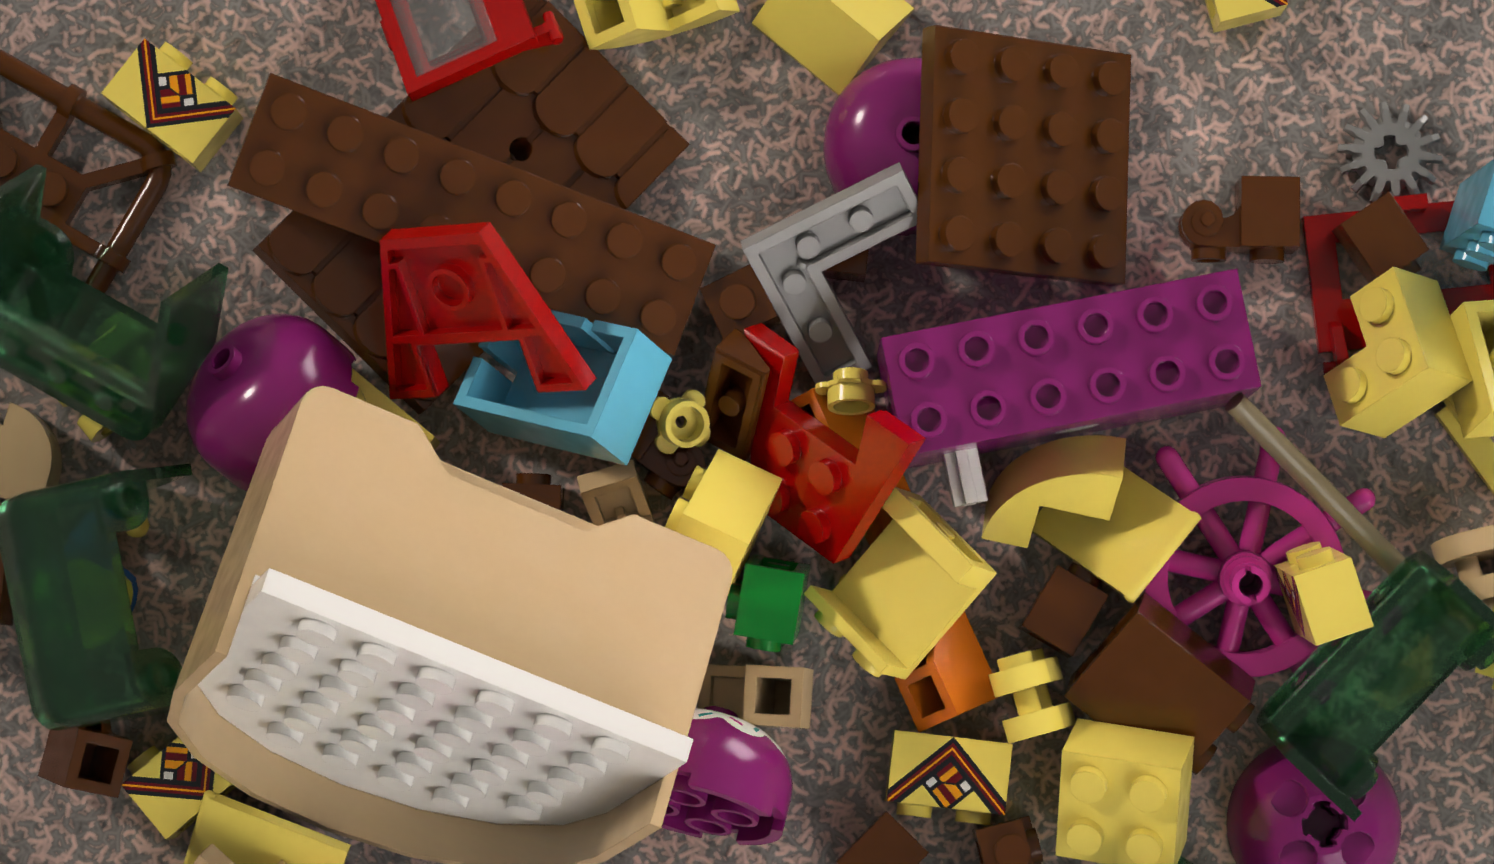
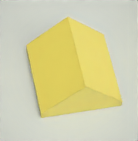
M767 0L753 20L752 25L839 96L844 88L861 74L914 11V8L905 0Z

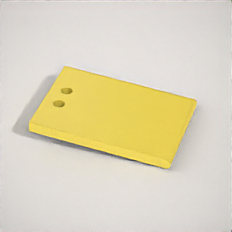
M1124 467L1122 482L1110 521L1043 507L1037 514L1032 532L1119 592L1127 602L1134 603L1198 524L1201 516L1195 511H1190Z
M207 790L202 798L183 864H193L199 854L211 844H214L235 864H278L281 860L287 864H345L351 845L215 793L212 790Z

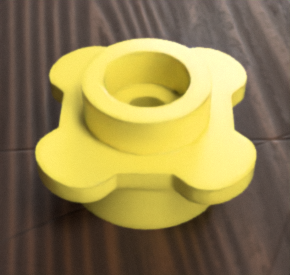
M857 367L837 369L833 372L832 380L815 384V392L817 394L827 395L828 410L841 415H859L874 410L875 393H883L887 390V383L884 380L869 379L868 371Z
M688 389L681 397L668 399L660 396L655 399L650 415L656 419L658 435L655 438V446L659 451L665 454H672L678 447H701L707 443L711 434L709 428L710 420L704 408L705 397L702 393L694 389ZM682 416L684 424L681 427H677L676 419Z

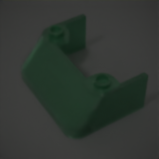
M36 164L0 186V368L120 436L133 441L142 440L164 423L215 345L229 268L218 263L164 299L160 304L158 323L72 276L74 251L70 239L56 225L40 217L47 169Z
M191 464L112 472L27 491L10 497L1 503L0 552L31 709L36 719L44 727L54 731H62L169 713L173 691L182 666L176 656L164 648L156 647L139 650L116 533L127 532L142 525L149 512L148 490L193 475Z
M1417 551L1407 557L1365 599L1374 627L1323 643L1269 698L1256 719L1257 724L1280 752L1354 822L1362 812L1350 798L1357 800L1363 797L1376 783L1379 774L1375 769L1377 768L1379 758L1375 752L1457 667L1463 671H1468L1475 667L1483 670L1494 663V612L1459 578L1424 551Z

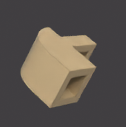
M10 402L3 425L0 424V499L50 513L62 469V455L58 440L51 428L40 417Z
M708 664L698 698V708L704 709L706 706L723 707L735 712L738 718L756 727L810 729L814 670L804 667Z

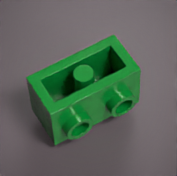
M753 554L745 563L743 579L737 578L736 582L730 586L725 618L736 620L733 635L747 637L746 647L762 651L781 652V647L784 644L793 645L800 632L805 602L804 592L807 590L811 564Z

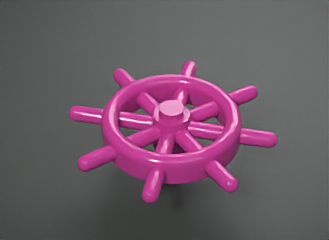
M1277 427L1286 437L1285 432L1280 427ZM1171 446L1161 447L1155 456L1158 466L1178 495L1179 499L1177 502L1201 516L1197 526L1218 558L1176 550L1144 589V592L1187 626L1226 602L1217 645H1211L1251 677L1266 676L1290 668L1313 704L1318 706L1328 704L1332 698V690L1310 657V654L1320 645L1315 646L1293 631L1270 594L1283 596L1274 565L1288 561L1287 551L1304 544L1320 542L1322 548L1331 547L1343 553L1336 531L1342 527L1326 511L1321 512L1303 494L1288 485L1278 482L1280 465L1261 446L1254 476L1236 475L1222 477L1201 485L1197 483L1175 448ZM1360 488L1346 497L1361 514L1369 511L1376 502L1375 494L1368 488ZM1248 501L1239 545L1214 509L1215 507L1230 502ZM1271 506L1283 510L1301 524L1300 527L1262 550ZM1168 572L1213 581L1176 606H1173L1169 593ZM1362 589L1370 615L1387 617L1393 613L1395 603L1390 596ZM1250 606L1274 644L1257 650L1239 651Z

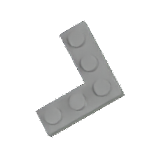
M900 162L740 241L744 254L794 346L799 349V355L815 384L832 380L833 372L840 368L857 367L867 370L872 367L870 357L829 283L824 270L917 225L918 197Z

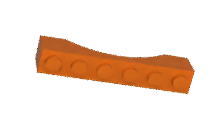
M815 388L790 400L858 449L860 448L866 416L875 412V410L859 415L833 413L827 408V395L817 394ZM902 475L895 487L911 492L904 475ZM881 508L864 535L869 545L876 540L893 520L883 508ZM965 611L906 680L894 678L919 733L996 699L988 676L992 674V671Z

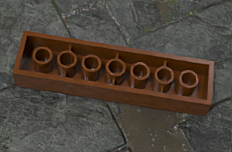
M273 73L268 75L227 186L379 244V240L391 229L491 222L550 309L585 317L592 323L595 320L636 328L660 349L672 355H675L716 247L715 244Z

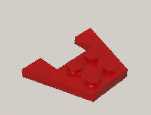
M491 222L391 229L379 240L390 399L433 398L439 396L449 386L434 346L440 344L519 340L538 393L583 391L597 379Z
M762 323L744 328V335L770 368L751 448L752 465L782 478V482L767 515L831 563L835 564L850 558L926 438L888 411L879 410L866 416L860 448H856L789 400L799 349Z

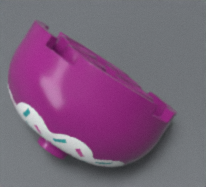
M706 706L704 709L695 708L687 736L693 739L687 763L678 768L662 828L702 838L703 833L719 836L738 833L736 842L739 845H763L779 840L783 834L793 788L790 766L783 751L768 734L753 724L738 718V715L729 709L718 706Z

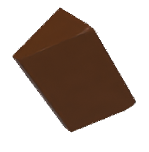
M736 328L715 347L704 395V408L709 416V428L711 431L707 442L746 461L750 456L770 368L747 337Z

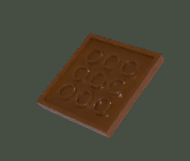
M941 25L923 28L916 264L1104 286L1125 284L1131 54Z

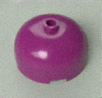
M900 58L877 64L854 78L836 99L827 119L823 142L825 168L835 194L900 162L918 197L919 143H907L903 139L902 134L920 127L922 58ZM917 225L897 235L909 236L916 234Z
M269 314L240 324L223 336L210 349L197 368L190 384L186 402V422L189 435L196 450L212 468L242 490L248 491L266 439L306 392L314 387L326 386L357 398L359 387L351 381L352 363L356 361V357L322 326L298 315Z

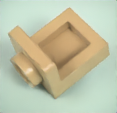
M630 460L627 466L616 464L577 476L580 494L592 524L599 526L632 514L654 522L649 500L633 460Z

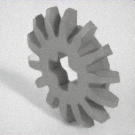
M1380 102V118L1375 119L1364 108L1358 112V115L1365 126L1361 129L1347 123L1343 129L1344 132L1355 139L1353 144H1338L1337 153L1352 154V162L1340 166L1339 169L1342 175L1356 170L1360 178L1350 187L1355 193L1365 184L1373 187L1369 202L1373 203L1379 199L1382 191H1390L1393 197L1400 196V190L1407 188L1411 195L1421 194L1416 184L1418 178L1431 185L1436 180V177L1425 166L1426 163L1441 164L1443 156L1427 152L1426 146L1439 142L1440 136L1438 133L1422 137L1419 130L1429 121L1426 115H1422L1413 125L1407 122L1410 105L1402 104L1396 118L1391 117L1387 102ZM1393 137L1395 146L1405 147L1407 152L1406 156L1398 159L1396 169H1388L1386 161L1382 159L1376 160L1374 150L1383 147L1384 138Z

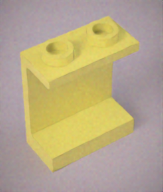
M895 487L882 507L893 520L833 590L810 585L804 592V595L818 609L814 614L816 620L836 637L841 638L844 636L856 648L852 656L864 670L878 678L883 674L906 680L994 578L997 572L920 495Z

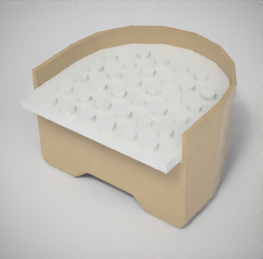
M326 386L314 387L306 392L266 439L174 688L167 723L195 759L249 796L334 834L403 856L443 864L602 863L662 828L678 768L687 763L693 739L687 736L732 582V566L726 555L718 549L635 514L597 526L450 465L439 459L418 423L337 389Z

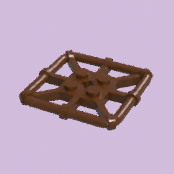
M0 49V75L57 107L56 113L35 147L6 132L3 129L0 118V196L4 191L12 193L16 187L24 189L21 199L28 204L23 214L13 211L7 218L1 215L4 205L0 202V262L23 275L38 331L36 336L0 316V342L24 356L36 360L44 359L48 365L62 359V354L68 352L76 343L118 271L123 274L131 262L127 259V256L167 190L172 175L171 169L175 168L177 164L172 150H166L165 146L152 134L86 98V90L75 84L67 87ZM74 118L142 156L137 160L86 174H80L52 158ZM147 176L107 246L69 226L89 191ZM63 239L98 259L58 329L55 330L41 272L60 240Z

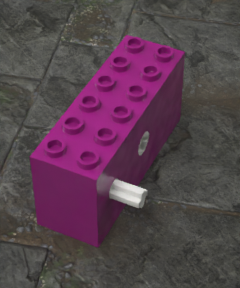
M1237 268L882 337L876 356L880 378L887 383V390L883 392L887 411L926 438L908 468L944 462L954 508L988 501L980 454L1225 407L1228 401L1236 394L1243 393L1248 398L1262 387Z

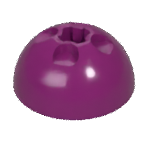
M1306 736L1277 743L1263 751L1249 763L1232 790L1227 809L1226 827L1229 846L1236 864H1393L1400 844L1402 821L1395 790L1386 774L1374 760L1348 743L1327 737ZM1321 802H1324L1323 807L1329 809L1333 813L1332 816L1327 810L1320 808ZM1333 827L1338 828L1335 829L1333 835L1328 839L1329 843H1327L1325 838L1331 834Z

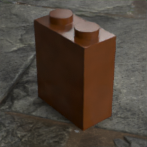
M1144 592L1072 674L1064 697L1094 721L1195 737L1192 773L1196 775L1214 756L1217 750V746L1213 744L1214 741L1226 728L1230 732L1235 733L1253 712L1255 705L1251 703V698L1256 680Z

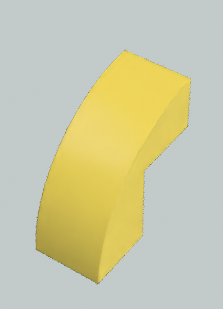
M573 0L589 50L619 48L662 39L740 12L737 0Z
M1104 435L1067 437L1037 446L1016 458L996 478L989 491L981 539L1028 548L1040 506L1110 521L1123 478L1126 438Z

